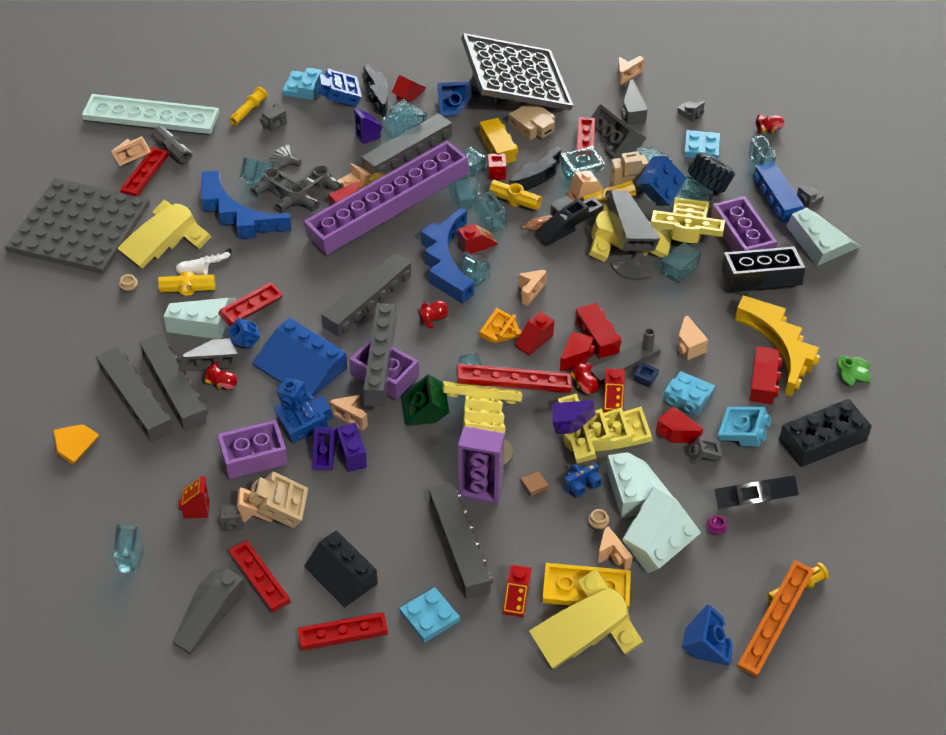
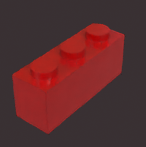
M596 302L576 308L575 322L583 335L594 337L593 345L596 346L595 354L597 357L602 359L620 353L621 336L615 332L612 322L607 320L604 310L600 309Z
M756 347L749 401L772 405L774 397L778 398L779 386H776V383L780 382L781 372L777 370L781 369L782 365L779 349Z

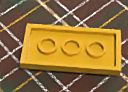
M546 563L542 603L572 606L588 598L578 580L597 569L609 589L611 588L618 592L624 599L629 611L631 570Z

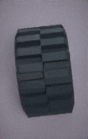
M703 152L697 153L687 170L695 180L717 192H725L735 176V172L731 167Z

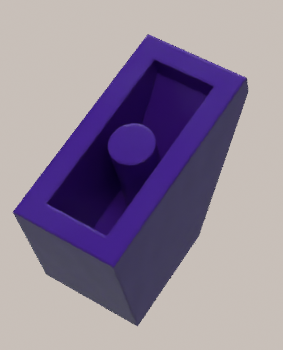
M355 108L354 120L357 138L363 144L381 138L382 126L380 122L376 121L372 115Z
M593 400L553 403L552 422L555 433H576L596 415Z
M316 427L314 429L312 469L333 470L337 447L336 428Z

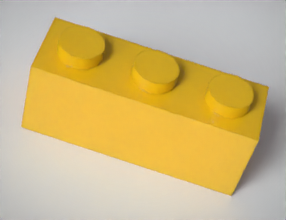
M499 118L480 122L479 135L490 154H505L506 164L515 162L518 147L512 142L511 135L507 133L505 125L501 123Z

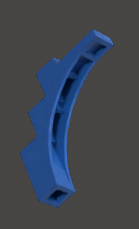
M219 171L202 172L201 201L203 212H219L221 226L237 225L238 239L256 238V233L291 231L290 213L269 214L249 209L233 200L226 193L221 185Z
M461 207L439 225L431 223L428 227H425L421 231V245L427 248L425 250V264L432 267L429 270V283L463 304L474 295V281L458 269L448 250L455 232L467 224V210Z

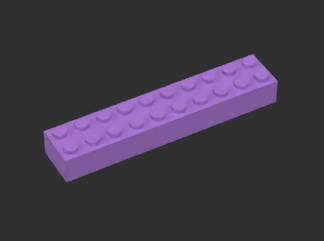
M447 140L306 219L304 224L307 236L328 255L469 174L468 157Z

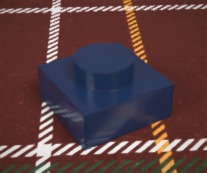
M642 362L634 373L633 380L651 387L659 375V369Z

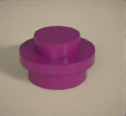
M713 515L707 520L706 528L712 534L721 535L727 530V522L724 517Z

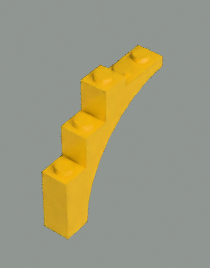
M743 295L737 307L735 320L759 331L780 350L779 352L785 361L788 372L785 395L792 397L794 391L800 388L802 382L800 377H804L806 372L811 373L813 366L817 367L820 356L817 355L819 347L802 342L804 337L801 336L802 327L786 323V308Z

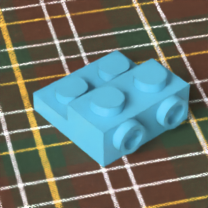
M307 68L305 73L292 71L282 90L283 95L314 100L317 95L315 82L319 74L324 75L322 70Z
M680 371L677 377L672 379L665 389L663 401L699 416L715 391V385Z
M727 407L718 433L719 440L739 441L740 446L760 447L761 441L766 440L765 428L771 424L770 415L767 414L765 407Z

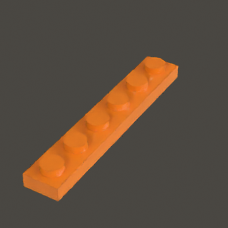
M794 560L737 665L738 669L755 678L758 677L807 586L814 569Z

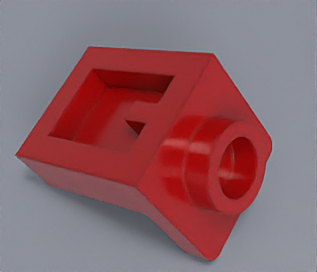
M488 154L489 180H506L505 154Z

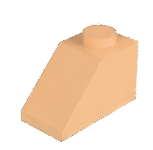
M590 171L575 172L570 186V190L577 199H582V196L604 190Z
M685 316L679 333L677 350L686 360H690L706 353L708 339L689 316Z

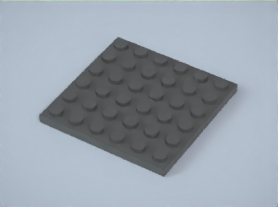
M463 33L461 40L481 95L513 100L515 102H525L531 105H542L547 108L572 110L573 103L551 50Z
M54 178L5 245V248L8 252L104 274L118 254V247L129 237L149 207L150 202L146 198Z

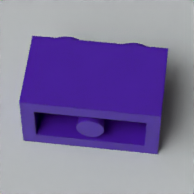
M356 423L336 427L338 445L347 472L367 468L366 451Z

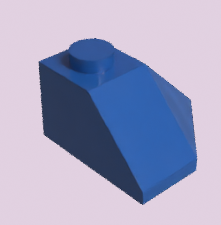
M471 81L438 83L437 85L439 114L442 116H456L472 98Z
M710 604L706 605L685 628L682 648L695 659L730 665L733 644L731 638H726L723 629L726 623L723 616Z

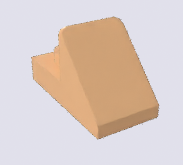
M638 56L627 62L619 57L618 82L620 85L643 72L644 58Z
M143 136L132 141L126 139L111 152L118 165L122 166L149 154L150 149Z
M350 163V174L338 181L342 182L344 187L359 181L361 188L374 181L375 177L364 168Z
M539 270L518 275V287L522 288L520 293L522 295V304L528 306L545 286L547 271Z
M359 395L332 399L330 406L333 416L348 424L356 423L357 428L362 431L368 426L367 413L360 409Z
M240 487L238 489L237 507L243 522L245 523L253 515L272 522L274 519L258 512V505L249 502L251 491Z
M608 526L604 530L599 549L598 563L612 557L615 565L620 566L622 570H628L631 568L632 555Z

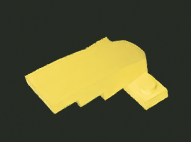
M675 197L673 213L653 210L651 225L659 229H670L673 240L698 243L702 234L722 237L725 220L707 218L709 202Z
M164 199L153 210L155 216L133 232L118 249L143 269L153 257L159 259L168 247L173 250L183 237L200 250L211 238V235L197 224L191 211L186 206L176 203L171 205Z
M605 203L603 211L596 218L591 230L593 241L589 252L590 256L603 262L608 258L611 244L621 249ZM653 227L660 237L659 243L655 251L641 252H643L644 256L650 252L666 259L672 239L671 230Z
M443 381L442 390L447 396L458 397V394L466 395L463 412V426L505 433V415L502 412L503 403L499 399L510 404H516V401L521 402L522 392L520 390Z
M576 393L558 398V401L571 402L579 401ZM642 406L624 412L622 407L603 413L602 409L596 410V415L576 433L562 434L563 442L570 451L574 452L577 464L597 459L595 451L625 448L653 441Z
M597 569L578 580L588 598L562 610L529 631L553 669L571 657L575 658L591 645H596L609 633L613 635L625 655L644 643L629 620L630 616L624 599L618 592L611 588L609 589Z

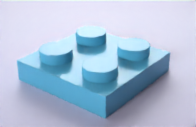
M687 130L684 157L695 158L698 152H703L718 159L720 133Z
M435 587L399 608L400 614L424 643L460 622V616Z

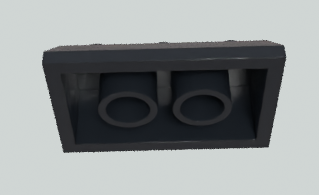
M337 530L318 543L305 564V568L344 608L378 584L377 569Z

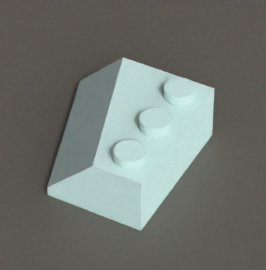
M808 208L793 213L786 226L816 266L853 251L860 246Z
M236 298L169 303L164 314L166 332L221 339L227 323L220 317L218 312L221 308L236 301Z
M628 452L608 455L606 471L621 518L637 516L653 487L672 496L645 461Z
M653 487L649 492L647 500L642 504L639 514L631 523L622 540L648 574L661 568L701 532L676 498Z

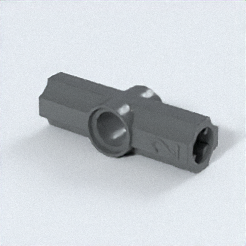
M158 126L155 128L152 136L161 145L162 149L167 150L168 154H171L180 163H188L192 158V152L183 145L178 135L173 136L164 127Z

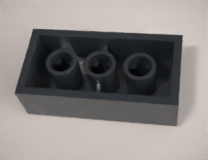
M794 246L725 252L722 271L731 292H740L744 290L803 285L805 266Z
M848 398L783 424L779 440L800 467H804L868 441L872 425Z

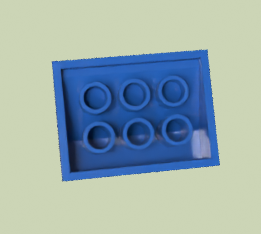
M288 318L274 331L252 362V365L281 384L286 377L302 381L306 392L310 391L312 396L315 397L347 369V355L342 349L295 320Z

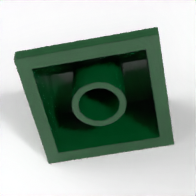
M428 374L402 394L406 425L437 423L450 413L447 395L442 390V381Z

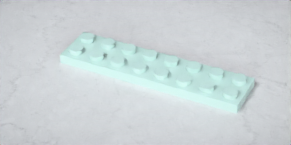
M92 94L82 113L83 120L152 128L161 126L170 130L211 134L219 116V108Z

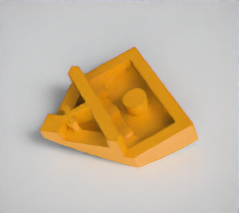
M496 308L479 331L478 336L492 343H499L519 337L521 329L518 328L515 314L511 316Z
M85 425L53 430L56 455H60L72 465L99 438V434Z

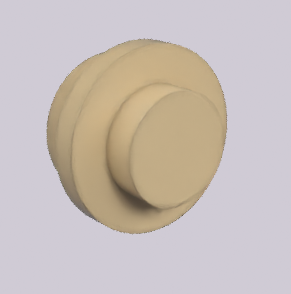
M126 274L121 277L119 286L124 291H131L138 286V281L133 275Z
M596 509L589 515L588 522L595 529H603L609 524V516L604 510Z

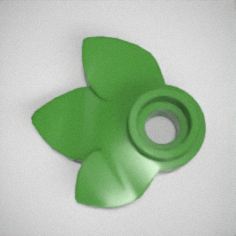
M841 356L837 360V369L841 373L844 382L849 386H852L856 380L870 383L871 376L867 370L870 364L862 358H850L848 356Z

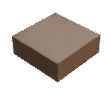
M539 471L521 478V484L530 497L548 490V484Z

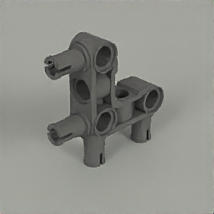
M324 165L314 167L300 180H292L282 171L276 168H268L264 171V176L260 182L250 188V191L255 197H259L265 191H270L282 198L279 202L275 203L276 209L281 213L291 205H305L315 211L320 206V201L313 198L326 187L337 191L343 188L344 184L333 178L332 174L328 172V168Z

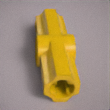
M493 180L489 188V194L506 199L508 204L513 207L522 205L537 211L542 202L541 196L524 191L523 186L517 183L508 185Z
M629 181L582 196V200L585 201L594 197L604 205L607 201L605 197L606 192L611 190L628 191L632 197L636 195V189L633 182Z
M185 271L180 276L158 277L159 292H179L184 296H189L195 291L215 290V275H195L192 272Z

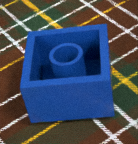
M655 156L651 158L636 185L653 202H656V206H670L687 178L667 156Z

